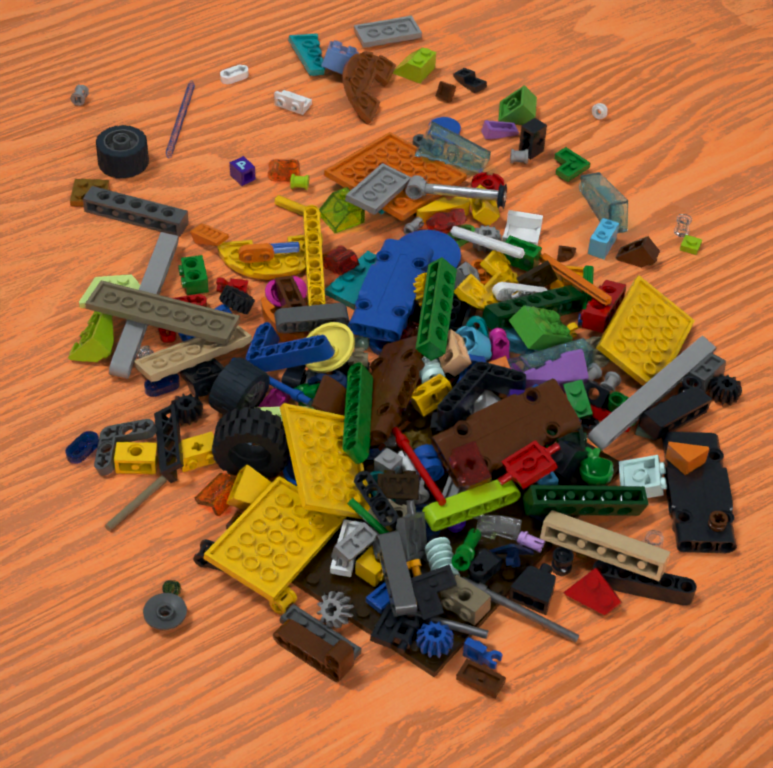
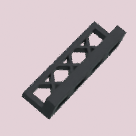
M175 404L154 413L155 426L157 427L156 438L160 474L170 483L178 480L177 469L184 466L178 409Z

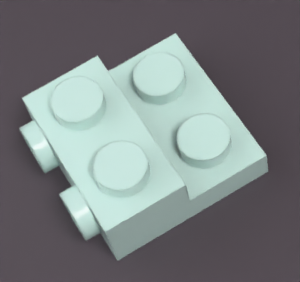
M658 455L619 461L620 486H645L647 498L664 495L663 490L667 489L666 478L662 477V474H666L665 463L660 461Z

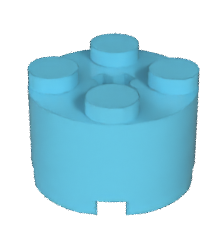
M463 326L455 331L463 337L468 354L484 356L486 361L491 358V342L487 336L477 329Z

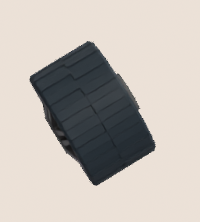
M117 125L103 130L97 136L98 166L104 174L115 178L134 177L139 175L148 166L147 137L140 129L133 126Z
M242 357L232 360L219 373L209 394L210 407L222 415L228 412L231 413L232 410L237 408L241 410L243 407H249L250 409L258 407L265 398L269 388L270 377L268 373Z

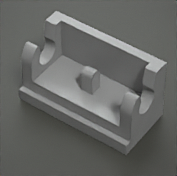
M363 522L334 546L331 558L334 561L341 558L343 562L342 567H346L369 545H373V539L378 534Z

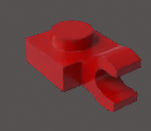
M217 278V292H222L225 285H229L247 293L248 280L230 278V282H228L225 278Z

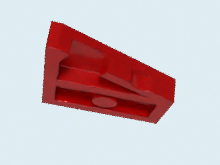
M594 568L563 592L566 596L603 615H607L623 603L598 568Z

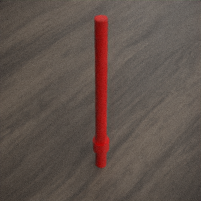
M397 426L394 427L392 433L396 438V443L400 448H403L440 506L445 505L447 502L445 497L409 444V439L405 434H402Z

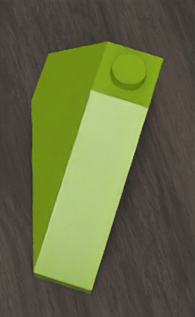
M94 311L87 322L89 325L79 335L81 337L79 344L77 342L74 343L68 358L70 360L98 362L102 358L106 359L112 353L111 348L114 343L112 315Z

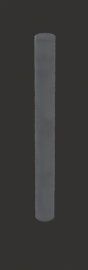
M420 611L407 614V617L412 619L414 616H419L421 621L426 623L432 621L434 624H437L441 621L442 625L448 624L449 629L484 639L488 637L489 631L438 616L424 621Z

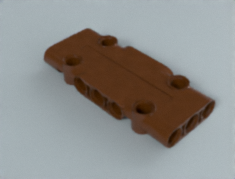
M417 336L384 345L379 357L370 364L371 375L373 376L370 446L388 441L392 429L402 419L397 410L407 407L419 380V371L425 366L422 360L424 355L415 349Z
M552 378L536 387L527 388L519 395H510L470 415L466 421H458L455 426L432 436L431 443L457 488H460L476 479L485 478L488 473L494 470L498 472L505 469L501 461L536 440L543 447H546L547 444H554L557 439L581 428V422L558 382ZM527 396L533 397L535 401H529ZM457 430L465 431L466 435H459ZM546 430H552L555 435H549ZM477 464H483L486 470L478 469Z

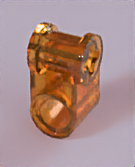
M273 159L269 162L270 170L267 176L271 181L290 182L292 173L300 176V163L298 160Z

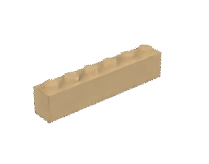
M553 510L544 520L540 535L542 540L660 581L671 553L670 551Z

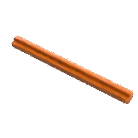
M547 253L540 254L539 261L541 263L548 260L554 272L605 306L612 303L610 295Z

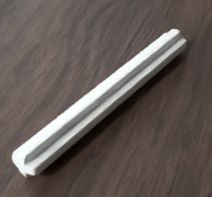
M453 226L450 231L454 237L519 259L525 255L523 248L457 226Z

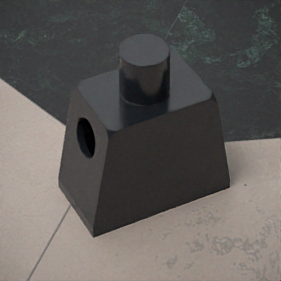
M561 440L558 443L561 450L551 455L558 467L553 473L568 484L579 468L580 462L589 452L573 441Z
M543 563L539 569L528 566L512 584L509 600L546 615L556 583V576L551 574L553 571L552 567L546 563Z

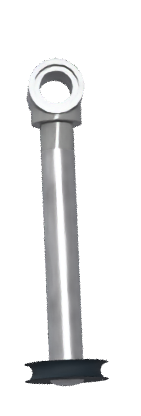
M415 175L408 182L406 194L411 199H419L421 196H426V194L495 200L497 201L498 209L500 206L504 209L507 184L503 186L500 183L499 190L429 184L423 177Z

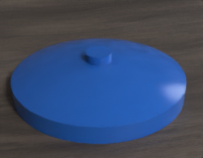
M419 230L399 239L400 241L432 248L434 255L431 263L443 257L456 269L461 264L459 245L452 237L435 230Z

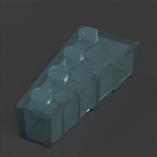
M432 121L418 144L414 156L429 158L428 160L445 162L447 165L453 164L460 166L462 169L481 173L490 160L491 152Z
M600 172L582 175L579 190L598 220L601 222L602 218L617 222L619 223L618 233L627 232L628 200Z

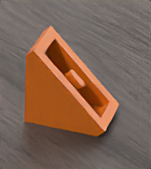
M668 442L665 458L686 475L706 463L709 447Z

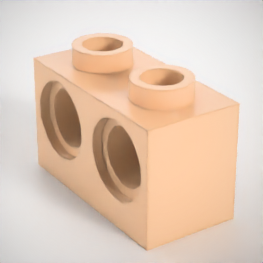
M450 329L448 331L446 352L442 357H439L443 371L450 373L454 377L471 364V360L463 337Z

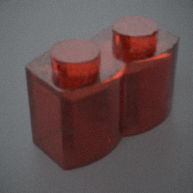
M456 208L448 213L439 212L434 214L426 221L428 230L451 231L453 226L460 227L467 222L464 209Z
M342 245L322 255L323 267L340 276L360 265L356 253Z

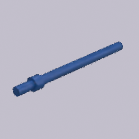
M270 377L269 385L291 396V399L296 402H302L307 406L312 405L313 399L304 395V392L299 389H293Z

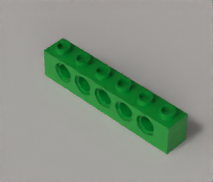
M443 257L428 264L415 348L430 361L442 357L446 352L457 269Z

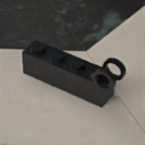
M692 375L685 376L682 381L683 387L679 388L678 395H673L669 400L658 403L652 409L645 410L641 415L642 420L639 427L656 441L665 433L672 432L707 413L712 398L700 389L702 385L700 379ZM692 380L696 382L698 386L692 387L688 385L686 381Z

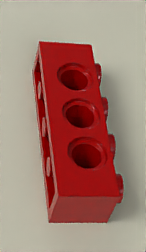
M605 280L602 286L599 285V289L612 297V303L605 306L592 297V300L588 301L586 309H583L581 312L582 328L603 333L624 299L627 285L610 280Z

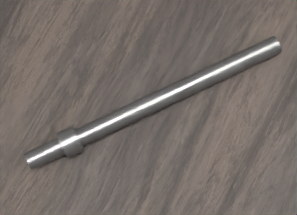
M463 576V579L489 594L492 601L575 643L577 642L580 635L487 589L486 585L480 582L478 584Z

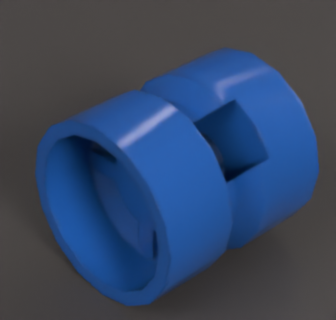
M426 444L413 450L433 481L439 480L444 474V468L433 446Z

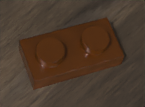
M469 659L465 660L456 674V680L495 699L506 682L505 676Z

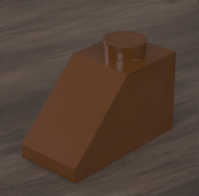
M646 236L622 246L616 259L642 268L647 265H653L657 261L660 250L650 237Z

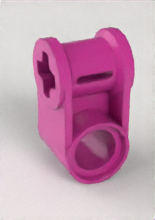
M502 328L493 329L489 334L491 342L490 351L492 352L489 362L504 356L509 360L510 343L506 337V332Z

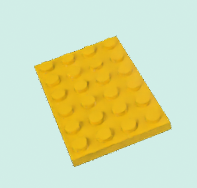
M638 275L632 282L596 349L643 386L677 357L695 320Z
M283 403L280 406V412L302 509L363 519L347 504L354 498L365 510L369 511L370 506L354 483L355 476L359 472L364 471L363 463L355 464L342 448L345 416ZM366 479L362 481L366 487L368 485Z
M278 476L204 553V559L273 603L339 530L346 516L302 509L297 486Z

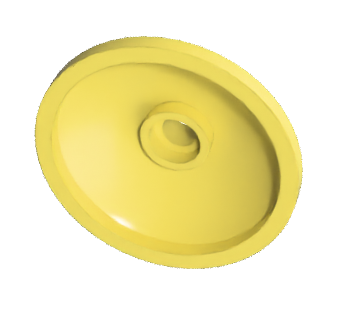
M339 322L323 324L315 328L307 336L325 335L335 350L334 355L328 360L305 364L308 369L317 373H327L341 367L350 358L355 347L353 332L348 326Z

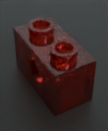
M475 441L452 449L449 461L452 468L457 469L459 474L457 477L461 487H465L467 491L491 481L492 476Z

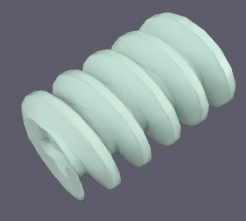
M425 356L422 358L425 363L424 368L419 371L422 384L438 374L445 377L438 358L432 361Z
M438 537L427 543L425 553L431 571L450 564L454 577L456 575L460 576L458 570L453 567L451 562L454 554L449 539Z

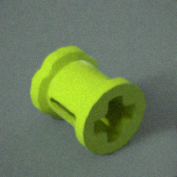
M292 173L290 188L294 189V187L308 190L309 175L296 176Z

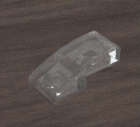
M480 515L476 529L480 530L482 536L495 540L496 535L517 541L522 520L498 515Z

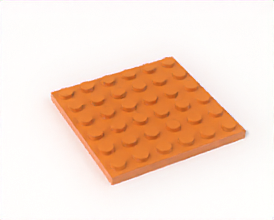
M391 132L324 170L325 177L349 191L382 163L410 177L415 175L421 176L429 184L458 186L467 179V174ZM406 186L382 210L403 221L416 213L418 209L432 203L442 195L426 194V196H421L419 199H411L406 194Z

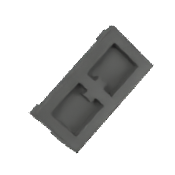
M710 352L689 371V375L700 379L702 383L700 389L706 393L714 377H718L720 374L724 376L726 360ZM689 380V385L693 387L696 382Z

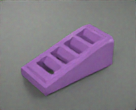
M485 120L481 129L485 139H497L517 136L519 134L515 124L510 122Z

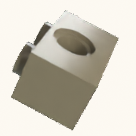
M456 575L454 578L457 586L442 591L440 603L445 609L453 611L462 620L468 621L475 626L490 610L491 596L459 575Z

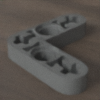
M143 419L105 427L100 433L94 467L98 473L106 476L114 470L117 442H132L153 437L157 432L154 422L151 419ZM128 430H132L131 433L124 435ZM111 448L107 453H103L106 449Z

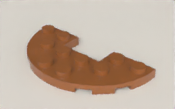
M363 51L359 54L356 53L346 62L343 68L342 79L346 95L352 107L358 113L359 118L369 124L372 122L380 104V101L368 92L375 78L377 82L385 87L389 83L396 65L382 55L376 56L373 55V52Z

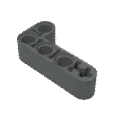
M343 303L282 308L274 313L276 329L279 333L283 334L313 331L315 328L330 322H339L346 326L349 324L347 307Z
M394 531L376 535L373 539V551L375 558L380 559L393 615L397 617L416 613V599L399 532Z

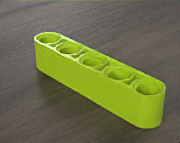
M498 480L445 498L447 502L443 506H440L438 502L431 503L424 507L422 512L425 513V520L431 530L439 531L510 505L520 498L521 493L512 480L503 486L500 485Z

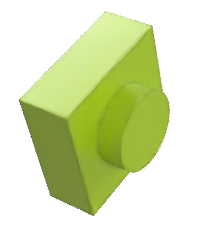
M685 235L680 251L697 255L702 239Z

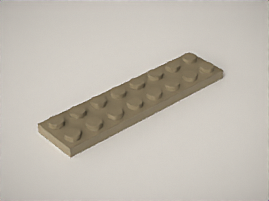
M102 280L85 303L86 309L224 345H227L240 322L239 315Z

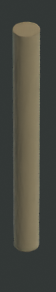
M161 475L105 524V528L108 531L115 528L166 483L167 479Z

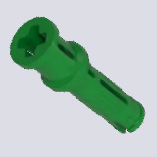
M475 528L470 529L464 543L456 549V553L451 560L455 569L464 571L469 568L475 556L474 549L482 536L478 529H476L475 533H473Z

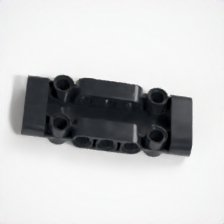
M703 432L665 433L662 436L664 457H666L668 442L709 447L706 463L686 475L666 458L664 460L669 514L673 516L672 530L675 533L677 549L681 552H733L737 548L733 527V501L727 468L723 467L724 454L720 450L718 435ZM714 511H722L728 516L726 528L721 532L713 531L708 526L710 514Z

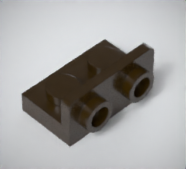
M547 260L516 279L519 284L545 287L558 278Z
M384 470L383 473H378L377 484L387 499L419 500L421 476L416 474V471L405 470L404 474H396L395 470Z

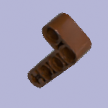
M287 619L273 633V638L278 645L334 682H340L354 665V650L349 643L339 640L332 646L292 619Z

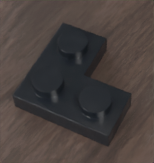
M450 564L411 578L414 595L424 621L444 614L437 593L457 586Z

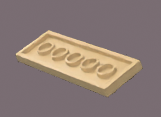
M237 326L227 345L194 337L134 360V365L150 382L159 381L168 375L177 374L186 368L195 367L196 364L210 361L219 355L228 354L237 348H243L252 342V336L240 326Z

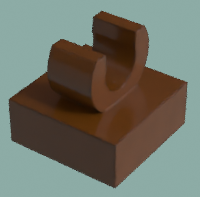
M440 81L435 97L452 102L456 86Z

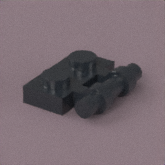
M387 604L370 636V641L387 648H391L394 642L398 643L397 652L404 654L406 649L410 648L414 634H417L420 629L421 618L414 616L410 620L407 618V615L395 617L391 604ZM401 627L406 629L405 634L399 633Z

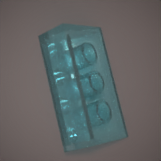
M584 338L509 358L507 361L513 370L525 372L531 368L538 369L543 367L546 361L551 360L553 362L559 359L560 355L565 352L582 349L586 366L588 367L591 364L594 349Z

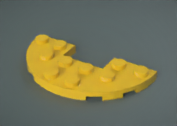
M321 233V243L323 248V234ZM304 235L287 236V242H299V252L275 254L273 259L264 262L244 263L240 261L238 256L239 248L243 245L253 244L252 240L223 242L217 246L218 253L223 262L234 271L248 277L272 280L278 277L294 276L306 270Z
M493 250L480 263L483 269L493 277L483 285L470 273L454 290V293L461 301H465L484 311L485 305L502 302L493 295L492 288L499 282L519 284L516 279L518 275L516 272H512L509 267L511 263L503 253Z

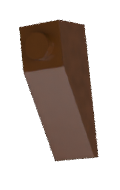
M293 276L275 278L281 309L306 306Z

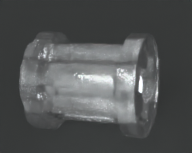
M679 214L676 217L677 226L674 228V233L679 237H685V235H689V225L692 223V218L687 214Z

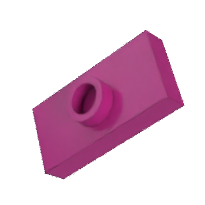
M274 387L258 407H280L283 403H288L291 396Z

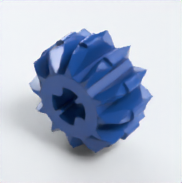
M430 621L429 625L423 624L421 629L418 630L416 643L422 654L428 653L429 658L432 655H437L440 658L441 653L447 655L449 649H452L453 633L452 630H449L448 624L442 625L441 621L434 624Z

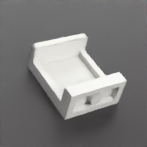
M509 210L502 242H505L511 235L538 246L543 215Z

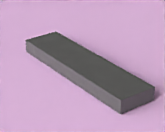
M294 604L280 617V623L283 624L287 619H292L332 646L339 640L346 641L354 650V660L361 654L362 648Z

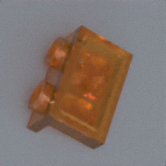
M219 473L195 497L197 504L212 507L215 515L220 516L230 506L226 502L237 475Z

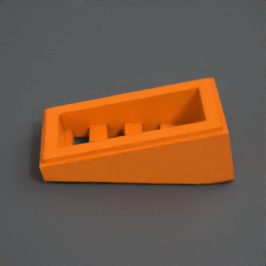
M202 223L190 232L194 243L219 246L229 239V234Z

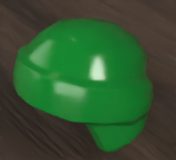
M586 447L589 453L587 458L580 462L579 473L581 478L590 486H603L610 482L613 477V462L599 457L600 448L592 450Z

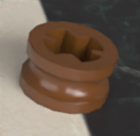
M722 511L712 512L708 520L709 528L716 532L723 531L726 528L728 516Z

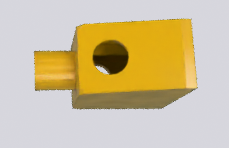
M246 465L239 470L226 504L246 510L272 482L249 465Z

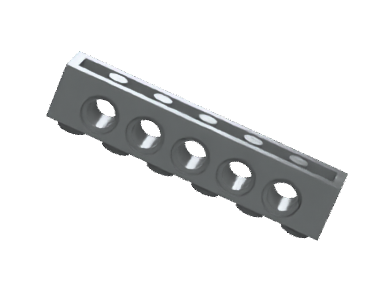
M94 186L89 189L83 198L84 212L181 237L189 224L187 210Z

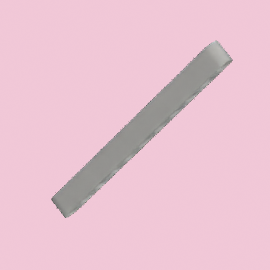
M165 232L160 233L139 290L160 295L177 249L179 236ZM127 319L110 364L109 375L125 379L129 378L134 360H136L146 333L147 324Z
M702 335L601 421L588 434L587 438L603 451L640 419L645 410L651 409L680 384L683 378L689 375V371L710 352L714 353L717 347Z

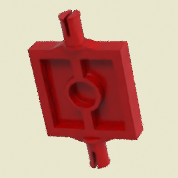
M536 440L501 461L507 473L497 478L498 482L503 486L510 480H513L522 489L527 488L558 468L551 455L561 450L559 444L555 442L548 448H545Z

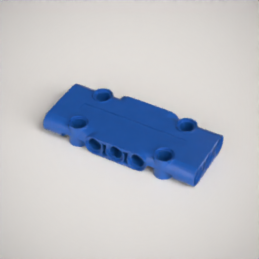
M386 239L381 250L376 254L375 264H371L359 291L358 300L355 302V310L348 324L354 335L391 343L400 340L403 330L408 326V317L413 315L418 303L416 293H414L416 288L413 286V283H416L415 278L418 277L417 275L427 273L428 264L431 263L434 255L432 248L395 239Z

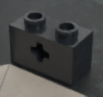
M533 118L521 126L519 151L528 149V158L530 160L544 152L547 125Z

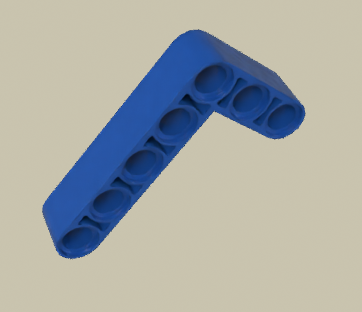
M265 322L256 329L246 354V360L264 372H270L328 360L334 355L335 350L325 335L278 343L280 337L269 322Z

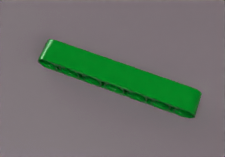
M361 362L355 363L348 370L342 446L343 451L355 464H360L367 459L370 447L373 376Z

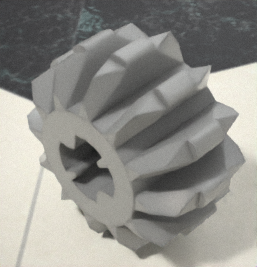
M481 225L480 228H475V233L499 241L502 240L500 230H496L495 227H489V225L484 227ZM472 243L473 248H477L478 251H484V253L486 251L490 253L493 251L487 247Z
M335 591L329 592V595L321 596L323 602L317 603L321 607V610L317 611L318 615H322L320 622L326 623V626L329 628L333 626L341 628L342 624L347 625L349 623L347 617L354 616L349 612V609L354 607L353 605H348L351 598L344 597L343 592L336 594Z

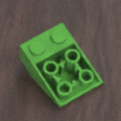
M524 305L509 319V322L528 349L541 350L573 339L569 328L562 324L559 314L554 310Z

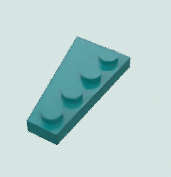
M318 34L289 35L288 41L310 76L324 75L325 67L321 66L323 58L321 56L322 51L320 50Z
M366 251L325 289V295L354 310L355 302L358 300L359 291L371 264L376 262V255Z

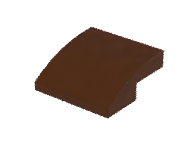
M324 375L311 406L315 410L345 416L347 389L332 377Z

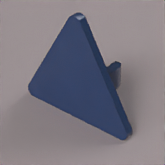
M508 544L489 550L496 555H507L506 566H511L512 568L520 567L519 555L534 554L533 550L517 544Z

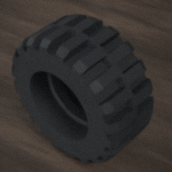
M243 407L241 410L237 408L232 410L231 413H226L219 419L215 428L212 444V455L215 462L219 464L223 471L226 470L231 476H237L239 470L246 465L252 467L265 478L276 476L287 466L290 454L282 419L277 414L273 415L271 411H263L257 407L255 409Z

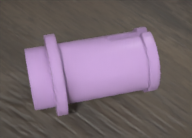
M521 531L517 543L522 547L524 545L540 553L542 551L541 548L544 547L545 540L528 534V531Z

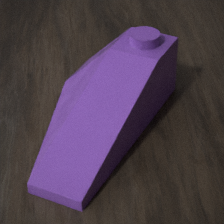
M582 349L565 352L560 355L559 359L553 362L551 360L546 361L543 367L538 369L531 368L523 372L526 374V389L535 384L540 385L553 378L558 382L564 394L563 384L581 379L583 384H585L589 379Z

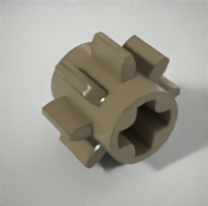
M355 347L348 360V366L361 362L367 367L368 353H364V348Z

